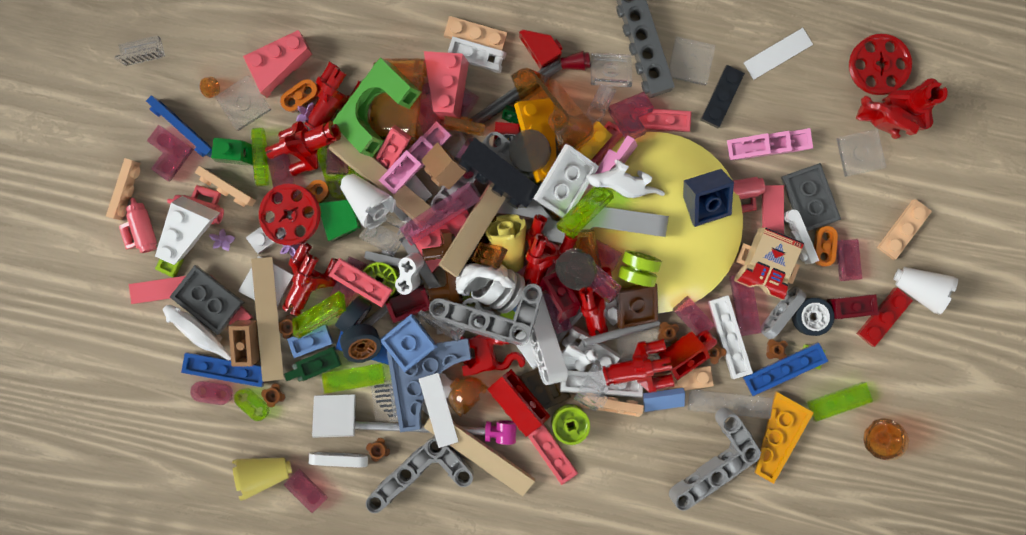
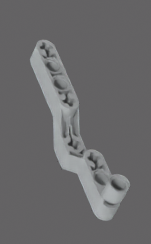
M505 198L497 212L532 217L533 219L536 214L543 215L547 218L543 233L549 241L562 243L566 232L575 233L579 239L594 227L666 237L669 216L588 205L585 215L574 223L555 221L545 206L532 199L527 208L516 209L507 203V198Z

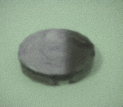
M532 129L523 130L516 134L509 147V157L513 165L526 172H535L543 168L551 155V146L547 137L539 131Z
M571 248L564 251L557 259L555 266L556 274L560 281L566 287L573 290L589 287L597 276V266L593 257L582 252L583 250L579 248Z

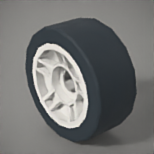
M361 296L356 297L341 314L335 326L344 332L351 326L360 324L371 310L372 305Z
M806 298L792 316V321L799 332L809 336H820L832 328L834 311L832 306L821 298ZM812 313H814L815 320L810 319Z

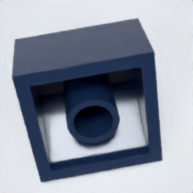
M722 169L684 180L683 198L694 227L732 215L734 182Z

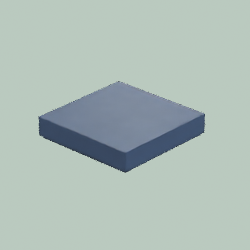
M413 314L409 315L380 339L381 343L404 372L408 371L438 347Z

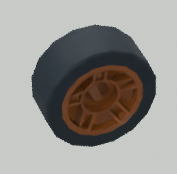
M368 324L351 326L344 331L340 338L344 357L354 363H363L373 359L382 347L377 329Z

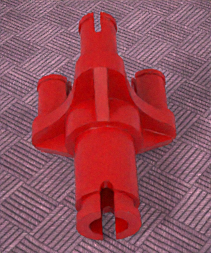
M330 61L321 77L318 76L315 81L319 91L317 95L319 100L308 116V121L304 123L310 129L329 122L337 109L342 110L349 97L353 95L361 83L358 80L350 96L339 92L337 89L347 74Z
M930 78L914 89L895 90L883 98L882 101H885L883 103L886 105L895 104L901 106L918 118L917 122H915L920 125L918 131L926 130L934 122L932 115L933 107L946 100L948 91L946 87L940 88L942 83Z
M302 121L293 123L292 127L278 133L279 142L266 147L265 152L271 150L270 153L266 154L270 159H274L282 154H292L299 158L301 161L289 166L291 174L296 177L306 171L312 172L318 169V149L341 139V132L337 124L331 127L333 121L324 123L311 130Z
M540 214L534 216L531 228L526 233V240L530 249L526 254L528 264L523 276L525 286L528 280H531V284L539 286L542 278L546 275L548 267L552 266L553 263L570 261L573 256L572 250L578 239L575 233L566 232L561 246L548 241V238L546 236L543 237L544 235L542 234L547 218Z
M306 242L299 244L295 255L288 262L294 274L292 278L294 283L282 308L286 312L291 308L290 314L295 316L301 315L312 291L320 288L334 287L337 281L328 275L338 259L331 258L325 273L314 270L319 259L317 257L312 258L313 255L309 254L312 246Z
M602 267L598 270L601 285L592 288L578 287L574 272L564 274L565 279L581 303L579 309L585 317L590 337L596 335L595 330H598L600 334L608 332L604 309L606 308V301L616 294L617 289L616 283L613 282L610 267Z
M664 338L647 343L645 341L638 342L632 357L633 360L610 364L608 367L602 366L606 386L637 380L649 393L657 392V389L674 387L672 373L653 377L654 373L672 370L671 364L662 366V364L671 363L670 357L653 361L647 358L649 354L667 351Z

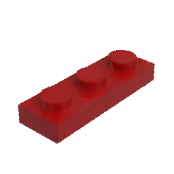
M893 288L879 305V315L870 316L856 334L870 346L875 347L913 300L899 288Z

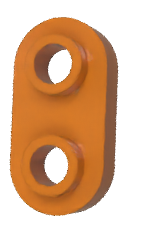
M302 80L281 96V106L290 113L297 112L298 106L304 107L317 97L319 93L318 87L312 80ZM311 88L312 92L306 94V89ZM291 100H295V104L293 106L289 105V102Z
M314 180L306 187V189L313 193L318 203H322L330 193L328 184L322 180ZM319 187H322L323 192L321 194H317V189ZM302 192L294 199L296 202L302 199ZM307 207L305 209V215L313 212V208Z
M831 226L821 227L815 233L814 249L819 258V261L815 263L822 267L830 266L836 260L838 234ZM823 233L827 234V240L822 238ZM822 253L826 255L825 260L821 259Z

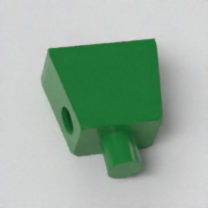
M214 138L211 157L218 163L255 166L257 146L242 140ZM243 149H246L245 157L243 155Z
M348 200L319 203L321 219L328 241L334 242L361 229L359 219Z

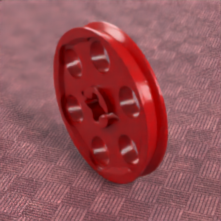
M874 34L865 38L856 45L849 59V72L852 80L861 90L872 95H885L899 89L908 80L912 70V58L909 49L900 39L889 34ZM867 42L874 45V52L866 50L865 45ZM887 42L894 45L895 49L893 52L886 50L885 45ZM897 59L904 61V69L897 68ZM857 60L864 61V70H859L856 67ZM879 61L881 64H884V67H882L881 69L880 66L876 64ZM888 76L895 79L894 87L887 85L886 79ZM867 77L875 79L874 87L867 85Z
M281 184L274 187L264 196L260 204V226L265 235L278 244L293 246L304 243L314 235L320 223L321 211L316 197L308 189L296 184ZM300 190L302 192V199L296 202L293 199V194L295 191ZM277 193H281L283 196V200L279 204L274 202V196ZM307 207H312L314 210L311 218L305 216V209ZM272 211L275 219L273 222L268 223L266 215ZM287 211H293L291 214L292 219L286 218L288 216ZM303 225L306 233L304 236L299 237L296 230L299 226ZM280 228L286 230V236L283 239H279L277 236V231Z

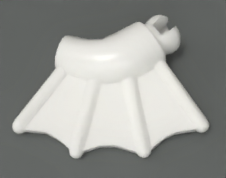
M568 345L565 350L561 351L567 371L577 369V371L584 372L586 366L598 357L597 352L593 349L581 351L572 345Z

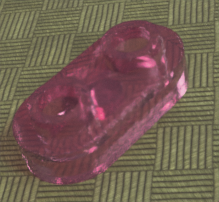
M199 381L193 384L190 390L191 397L197 402L224 405L233 398L232 388L222 383ZM202 387L206 389L205 394L201 393ZM222 390L226 392L225 398L221 396Z

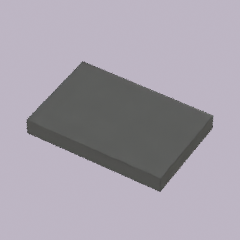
M821 163L781 177L792 210H797L800 213L807 231L841 220Z
M198 265L193 266L170 296L172 300L217 335L221 334L245 303Z

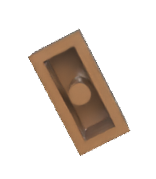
M438 142L421 159L422 163L426 166L424 168L425 172L432 177L431 180L439 187L443 185L449 190L466 172L458 166L459 162L454 159V156Z
M237 320L228 326L231 365L253 366L260 360L257 320Z

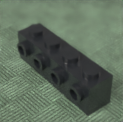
M475 137L468 138L454 158L459 162L458 166L461 169L474 173L477 181L484 185L487 183L492 187L491 191L500 197L503 195L508 199L507 203L516 209L527 208L540 188Z

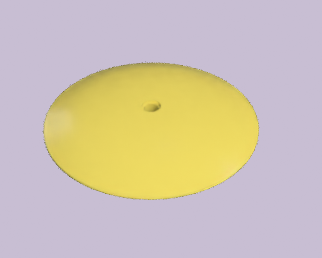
M662 132L630 134L628 136L634 138L638 146L625 162V165L629 166L626 173L635 177H639L637 174L638 170L647 173L652 177V180L646 186L660 189L665 195L661 196L656 193H650L637 198H626L612 188L600 187L595 193L576 205L568 220L560 217V222L574 223L587 213L588 205L669 216L666 237L594 227L576 241L572 251L573 253L577 251L598 277V270L600 268L610 267L613 282L616 283L617 289L638 285L618 277L620 266L627 265L622 261L625 250L640 252L660 259L662 263L659 272H652L657 275L658 313L670 312L684 308L702 299L729 272L739 251L742 239L743 213L739 195L733 191L732 215L694 227L683 198L684 180L718 169H722L730 177L727 170L709 151L681 136ZM627 135L620 138L612 148V151L617 153Z

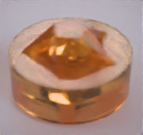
M206 77L200 81V90L205 97L212 98L219 95L220 85L214 77Z

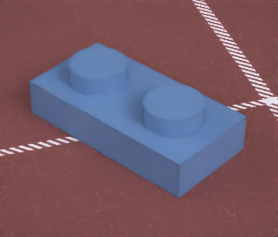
M327 325L287 339L294 358L334 344Z

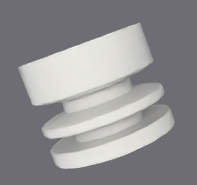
M489 260L482 266L493 267L494 270L506 275L516 284L515 288H506L500 284V281L491 279L489 284L481 290L471 291V296L475 300L489 305L501 313H508L517 306L525 288L524 277L494 260Z

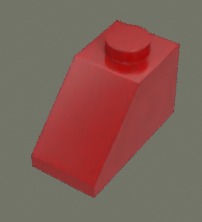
M527 30L519 32L520 40L540 69L553 60L561 58V50L563 48L557 39L554 40L551 35Z

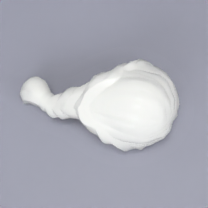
M476 263L465 264L455 281L457 292L464 296H469L470 291L481 290L489 284L491 279L500 281L502 286L510 289L515 288L516 284L506 275L494 270L493 267H484Z

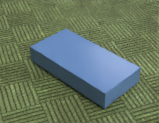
M684 388L643 393L644 412L684 407Z

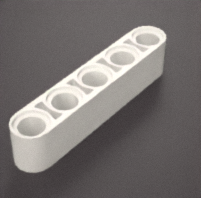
M529 291L526 294L529 299H536L538 297V293L535 291ZM542 294L538 315L529 341L541 379L545 385L566 381L568 372Z

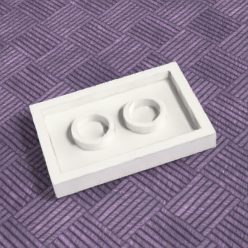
M565 144L533 199L561 218L568 220L589 185V181L586 179L587 174H595L599 166L570 145Z

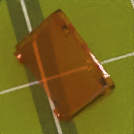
M384 59L392 63L421 92L423 91V84L425 85L424 77H427L425 59ZM387 93L376 96L372 100L369 121L371 128L385 141L391 127L396 125L412 137L408 145H413L419 139L418 128L420 126L419 115L422 93L410 109L397 104Z
M522 68L511 75L520 101L547 98L552 100L554 112L549 116L548 123L556 136L557 147L560 152L565 144L577 149L593 138L594 128L592 123L555 79L529 68Z

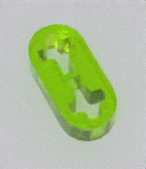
M243 388L235 393L234 402L254 421H261L269 415L270 410L267 404L251 389ZM246 393H247V394H248V396H247V400H248V401L242 402V401H241L242 396H241L240 394H246ZM253 405H254L256 408L262 407V408H263V410H262V414H263V415L260 414V415L257 416V415L255 414V413L257 412V410L253 407Z

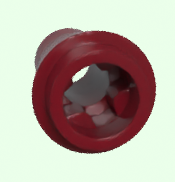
M583 50L562 57V70L586 71V69L591 68L589 52H584Z

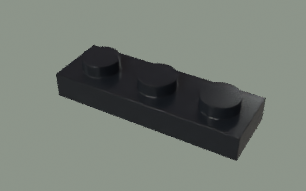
M729 65L725 66L700 121L717 129L721 126L743 79L744 72Z

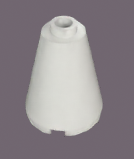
M356 174L346 175L341 180L340 188L364 228L373 229L387 220L386 214L389 211L391 213L394 211L396 200L391 195Z
M904 267L902 270L898 269L893 278L896 281L895 285L938 315L942 314L952 299L950 295L952 291L955 292L958 285V278L954 276Z

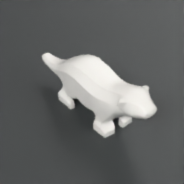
M617 159L614 161L616 164L615 168L603 173L587 174L586 176L590 185L612 188L626 198H637L650 193H656L661 196L665 195L660 189L646 186L652 180L650 175L638 170L637 174L639 177L631 176L626 173L629 166Z
M166 305L163 308L166 322H172L195 345L204 350L214 352L227 360H231L230 353L220 343L223 338L221 335L212 332L197 318L187 312H182L180 308L172 305Z

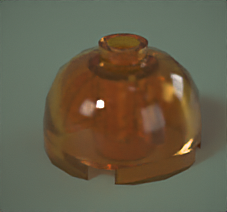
M466 376L461 380L459 378L455 379L450 385L452 390L448 396L451 408L462 417L463 414L465 415L480 400L479 394L481 392L485 394L488 386L474 376Z
M885 418L874 420L869 428H866L864 431L863 440L865 448L877 459L886 461L896 460L903 456L908 449V433L902 425L894 420Z

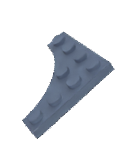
M469 338L436 343L438 345L437 348L406 372L401 369L387 351L400 432L420 430L422 428L421 410L424 396L419 378L436 373L440 374L456 363L472 359Z

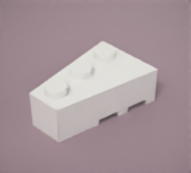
M184 196L171 202L155 257L175 265L188 254L220 212Z

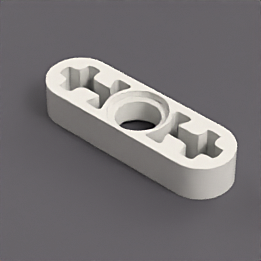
M310 452L309 464L367 467L368 455Z

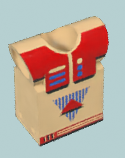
M766 227L758 228L745 264L737 273L734 281L748 287L759 286L767 295L784 300L788 289V279L793 272L804 243Z

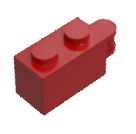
M708 330L701 332L697 336L691 331L667 347L666 352H661L658 355L661 359L670 357L671 363L664 365L671 364L672 370H669V372L672 373L676 380H679L710 358L708 351L717 344V340Z

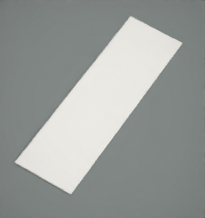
M801 28L745 61L744 65L754 80L812 46L813 43L805 30Z
M439 373L419 378L438 448L457 443L458 438Z

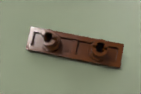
M448 228L440 229V246L422 249L424 261L443 258L455 239V235L451 234ZM446 270L447 284L442 287L427 289L429 301L447 298L450 302L463 304L462 294H459L456 290V277Z

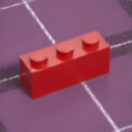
M512 369L487 389L526 437L551 417Z

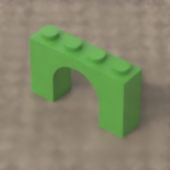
M379 58L373 65V68L361 81L359 87L349 97L345 106L333 120V125H338L344 137L361 154L373 157L384 143V140L371 128L368 122V109L372 100L379 94L387 93L397 104L410 109L422 93L392 63L382 58Z

